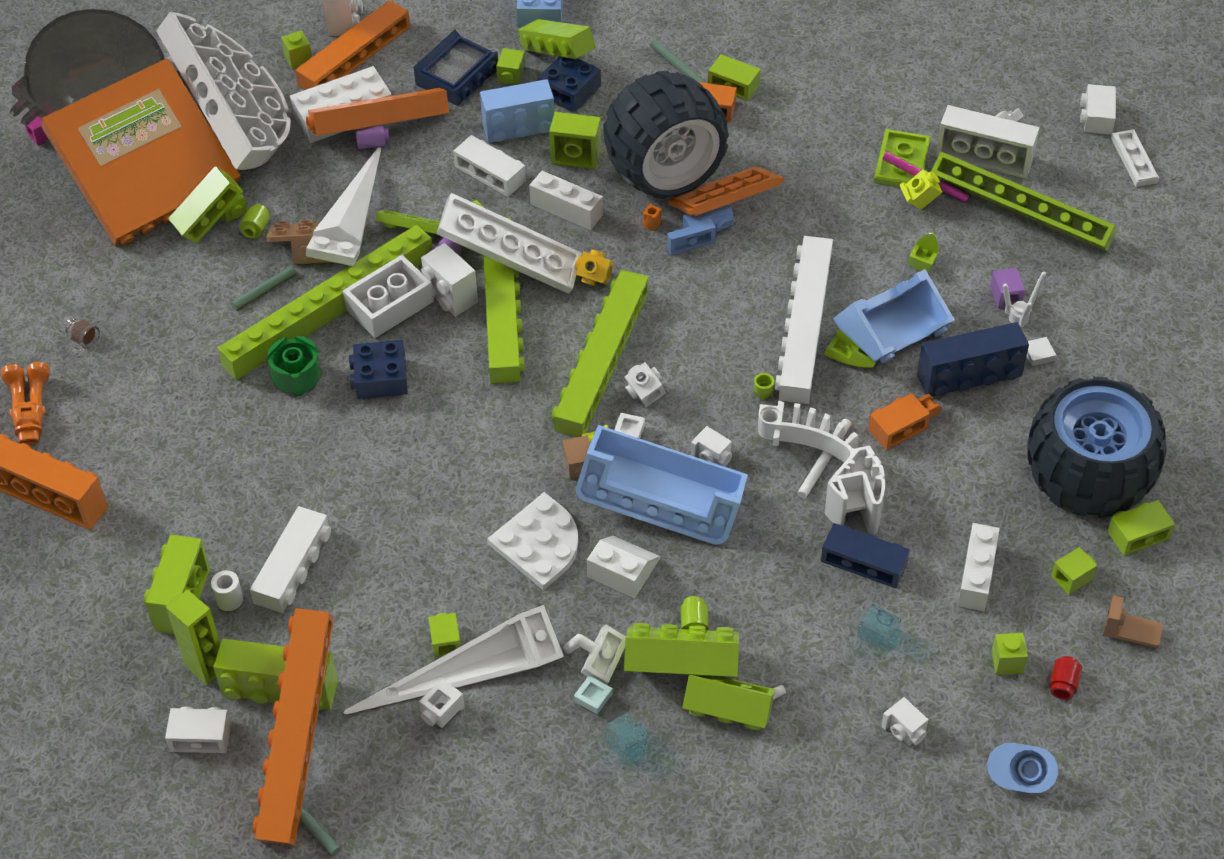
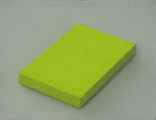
M885 129L874 183L900 187L902 182L907 183L914 177L882 160L886 151L922 170L925 169L931 136Z

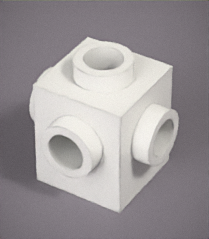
M646 362L632 367L625 376L628 383L625 387L633 399L638 397L645 407L666 394L660 382L663 379L655 367L650 369Z

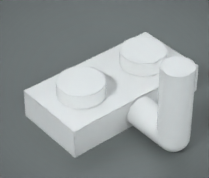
M604 625L595 642L582 634H577L564 645L563 649L567 654L573 653L579 647L590 652L581 673L607 685L625 648L626 636L610 626Z

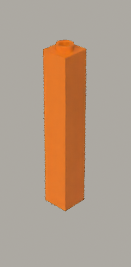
M435 88L308 110L309 116L306 117V125L308 130H311V133L319 136L449 113L447 91Z

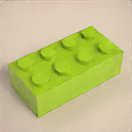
M634 623L633 627L628 626L625 637L624 671L738 677L739 632H734V629L730 627H718L717 631H709L704 626L696 625L689 626V629H678V626L673 624H663L661 628H650L648 623Z
M222 638L213 666L222 696L232 700L240 698L252 699L260 704L279 701L281 689H278V679L280 673L284 672L286 661L283 660L284 646ZM328 653L319 711L322 709L331 710L339 682L332 653Z

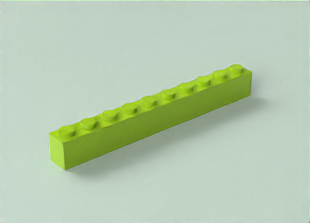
M418 225L413 226L355 262L354 266H348L217 347L222 367L235 380H238L268 361V351L279 339L285 337L286 340L295 339L294 336L306 337L345 313L344 289L400 255H403L415 267L422 264L421 257L433 249L431 237Z

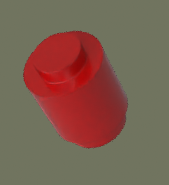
M1063 656L1055 660L1049 683L1050 693L1054 697L1070 700L1077 693L1082 673V665L1077 659L1071 656Z

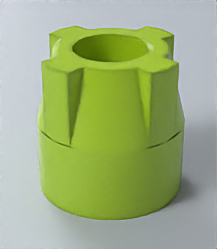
M768 373L756 375L753 393L761 401L773 396V376Z

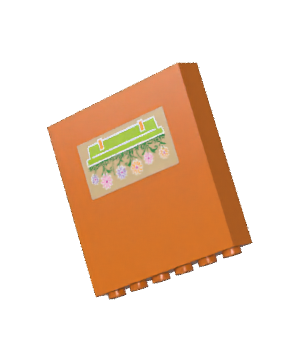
M168 58L42 118V129L114 246L120 243L122 245L130 243L135 239L134 236L141 232L143 234L150 233L156 228L155 225L161 222L164 224L171 222L168 218L215 166L229 174L237 184L240 179L239 172L232 165L229 156L221 146L218 138Z

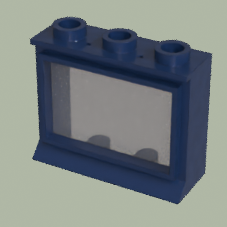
M454 29L413 67L415 84L425 90L444 89L447 91L448 102L459 106L464 100H468L471 94L478 87H481L487 78L497 72L498 52H492L460 36L456 29Z

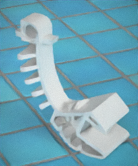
M778 401V406L760 404L758 433L764 439L773 440V446H779V441L803 444L830 453L844 462L828 482L825 515L833 523L843 526L847 512L860 510L867 532L875 535L881 519L885 491V474L881 461L875 456L870 445L857 448L859 444L858 434L855 432L846 441H843L845 425L840 422L833 435L830 434V415L826 413L820 428H814L816 409L810 407L805 426L799 424L801 404L795 403L792 423L782 422L784 402Z

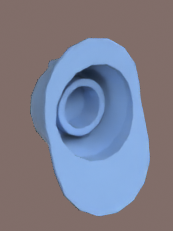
M1004 743L997 746L990 753L987 761V769L991 779L998 786L1009 790L1042 793L1054 785L1058 776V764L1054 756L1046 749L1037 746Z

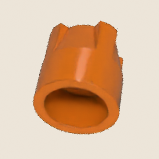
M649 204L645 211H643V226L648 230H657L662 224L661 208Z

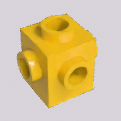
M591 249L590 253L583 251L582 256H578L575 263L576 275L582 277L581 282L595 286L596 282L608 285L615 262L604 258L605 253L593 249Z

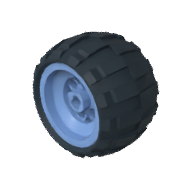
M1094 376L1093 379L1079 378L1069 381L1068 385H1065L1064 388L1058 387L1045 399L1032 421L1027 441V455L1035 483L1040 491L1048 494L1051 502L1058 507L1063 506L1072 510L1073 514L1085 517L1086 514L1097 515L1100 518L1112 516L1113 513L1119 510H1129L1138 504L1145 494L1151 491L1160 477L1167 447L1165 427L1160 412L1154 410L1153 401L1144 393H1139L1132 388V385L1123 381L1118 382L1109 380L1107 377Z

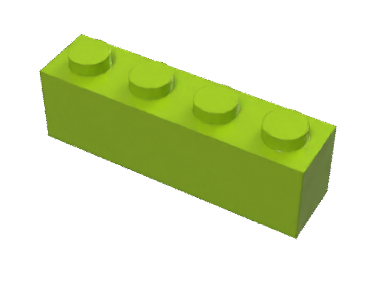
M537 19L518 29L520 44L527 51L576 59L596 48L591 27Z
M187 589L181 595L174 597L166 606V610L185 666L203 683L208 685L216 678L213 666L220 647V640L210 608Z

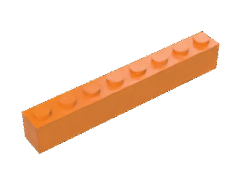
M295 608L294 616H291L289 619L288 632L291 633L290 642L285 645L283 651V660L286 661L285 670L280 673L278 679V689H281L279 701H275L273 707V717L276 718L274 729L270 730L268 736V746L271 747L269 758H265L263 764V775L266 776L264 787H260L258 792V804L261 806L259 816H255L252 826L255 839L260 842L289 846L296 845L334 617L329 612Z

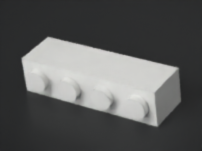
M300 506L297 507L250 588L254 604L283 613L287 605L293 603L297 587L305 582L310 564L316 562L322 543L327 542L330 537L331 527H329L327 515Z

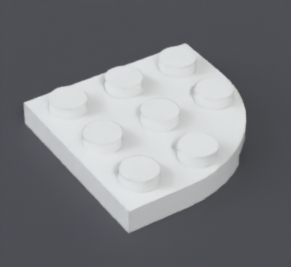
M543 492L487 539L490 547L544 591L562 576L575 560L578 551V531L575 521L569 512Z

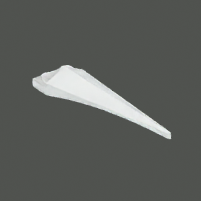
M381 147L376 149L313 231V237L306 248L307 257L354 266L360 254Z
M542 605L516 615L427 666L351 706L343 714L347 715L425 696L441 679L457 688L535 669L561 659L564 655L545 607Z

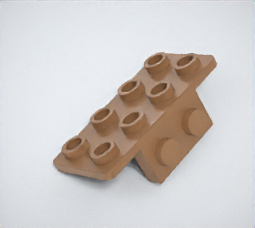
M301 220L298 224L278 221L270 227L267 234L268 242L291 241L293 264L331 262L306 256V248L313 237V231L319 223H313L312 220Z

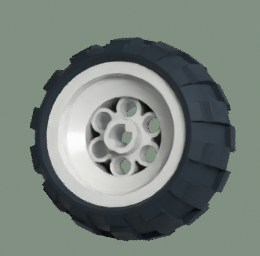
M668 70L657 71L655 74L648 76L646 74L636 79L628 87H625L618 94L615 101L610 104L606 113L607 121L603 124L606 150L615 169L635 189L645 194L653 195L654 198L677 197L701 186L719 168L729 146L726 143L729 137L726 119L713 95L696 80L679 72L669 73Z

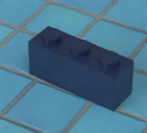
M833 523L822 547L821 562L897 589L908 564L910 549L904 548L897 543L881 540L874 535H867L853 530L849 526Z

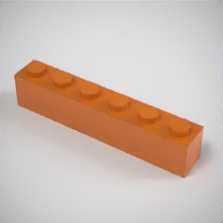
M391 0L378 7V9L331 42V44L315 54L311 59L300 65L295 70L298 86L307 90L348 75L410 28L409 11Z

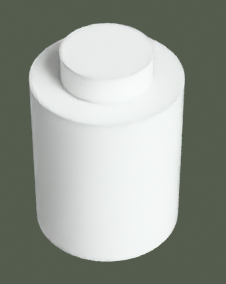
M225 570L213 576L211 586L217 606L224 611H233L239 608L243 603V594L237 575L232 571Z

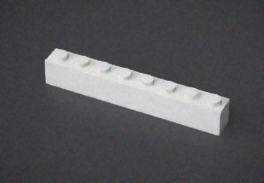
M804 236L803 245H798L796 259L800 260V263H795L793 277L797 278V281H792L790 295L794 296V300L789 299L787 314H791V318H786L784 333H788V337H783L781 352H785V356L779 357L778 371H782V375H777L775 390L779 391L780 401L809 404L833 239Z

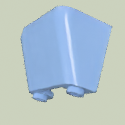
M925 269L914 274V277L909 281H902L894 288L868 300L860 299L852 303L833 318L837 327L872 360L875 362L880 360L882 364L894 358L895 352L932 334L935 337L942 335L949 330L947 326L955 321Z

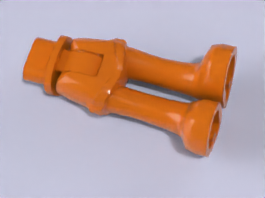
M33 362L27 367L30 391L29 402H25V373L23 368L16 364H9L1 369L2 381L10 387L12 392V408L9 415L13 419L15 436L18 437L19 444H37L40 441L39 435L43 433L42 422L46 410L42 404V389L50 375L49 366L43 362Z

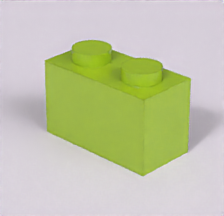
M720 54L708 70V83L737 87L736 97L749 101L760 86L761 69Z
M1157 500L1151 503H1142L1135 509L1127 512L1120 511L1111 518L1107 532L1123 556L1170 539L1175 523L1160 501Z

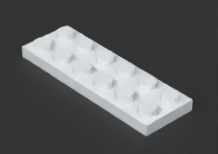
M453 193L449 195L436 234L569 294L572 291L577 272L575 270V263L578 256L582 255L581 252Z

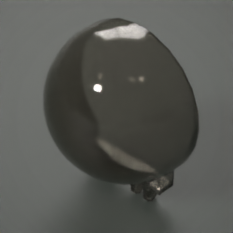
M99 9L78 10L62 15L44 26L32 40L26 54L24 76L11 87L12 95L19 101L13 105L9 113L15 117L26 107L30 109L21 119V123L27 126L37 116L42 119L57 110L164 60V54L152 34L143 25L128 16L110 10ZM47 138L45 143L53 146L49 138Z

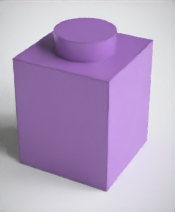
M1017 268L993 271L990 289L998 309L1006 307L1003 284L1008 285L1011 305L1018 301H1023L1025 288Z

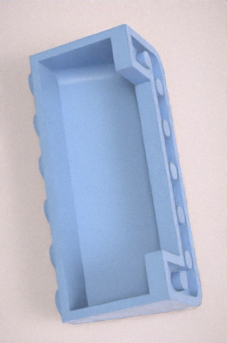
M598 425L586 453L577 482L576 493L585 502L719 545L724 543L729 537L741 503L748 474Z

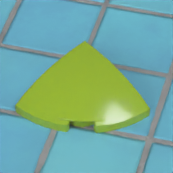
M838 329L835 337L823 354L841 363L857 367H874L876 363L840 329Z

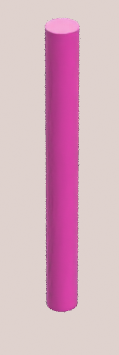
M886 151L882 160L913 176L922 171V169ZM939 179L940 182L938 184L943 192L966 203L970 196L969 194Z

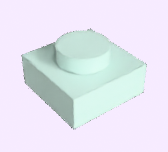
M588 676L575 693L574 702L598 715L612 696L613 688Z

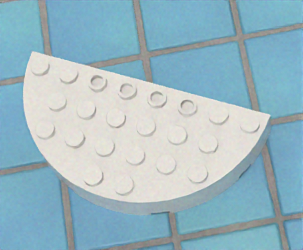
M169 12L157 29V33L169 52L172 61L180 71L182 78L191 90V94L199 104L202 113L206 116L212 130L221 142V146L229 156L232 165L236 169L246 170L265 164L284 142L290 130L291 120L287 117L289 109L280 88L263 66L259 68L251 60L253 55L232 38L209 24L204 27L195 23L196 19L193 17Z

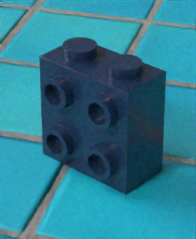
M559 56L537 77V81L547 79L554 102L575 112L601 86V69L578 58L573 59Z
M403 340L353 344V355H349L350 370H354V374H350L351 390L356 389L357 399L408 394Z

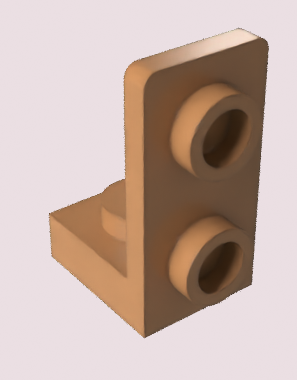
M1113 595L1107 612L1103 635L1158 648L1163 624L1127 615V610L1122 609L1124 598Z

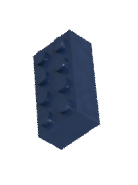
M1018 322L925 342L921 345L917 376L925 393L931 396H943L949 392L965 391L971 387L991 385L1006 379L1014 380L1023 375L1029 343Z

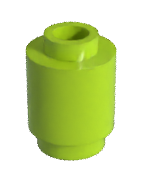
M254 204L249 207L239 225L243 235L247 238H259L270 220L269 210L261 204Z
M698 596L685 598L680 608L681 629H689V626L696 625L704 626L706 630H709L708 606L705 600Z

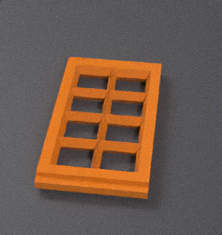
M754 166L699 186L686 194L677 197L671 196L672 199L668 200V203L689 215L697 216L780 186V183L784 182V178L761 167Z

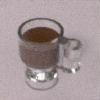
M67 315L60 322V332L71 336L65 346V351L77 358H80L85 349L91 348L99 340V328L85 320L79 321L77 318Z

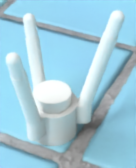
M1046 272L1041 273L1028 303L1018 301L1011 305L1008 285L1003 284L1006 304L1005 313L1010 314L1009 321L1011 323L1018 322L1020 327H1024L1028 323L1030 312L1044 282Z

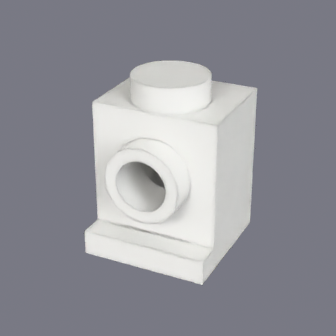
M706 426L691 442V456L726 466L732 458V441Z
M441 679L419 701L422 719L430 726L437 724L441 728L459 710L462 711L465 708L463 693L444 679Z
M903 697L884 712L881 727L884 730L890 727L892 734L898 740H904L909 746L913 743L918 745L927 735L928 718Z

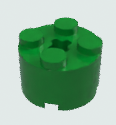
M294 336L295 339L286 340L285 337L276 341L268 351V365L272 382L283 392L301 396L306 391L312 389L321 378L322 371L318 351L315 344L306 337Z

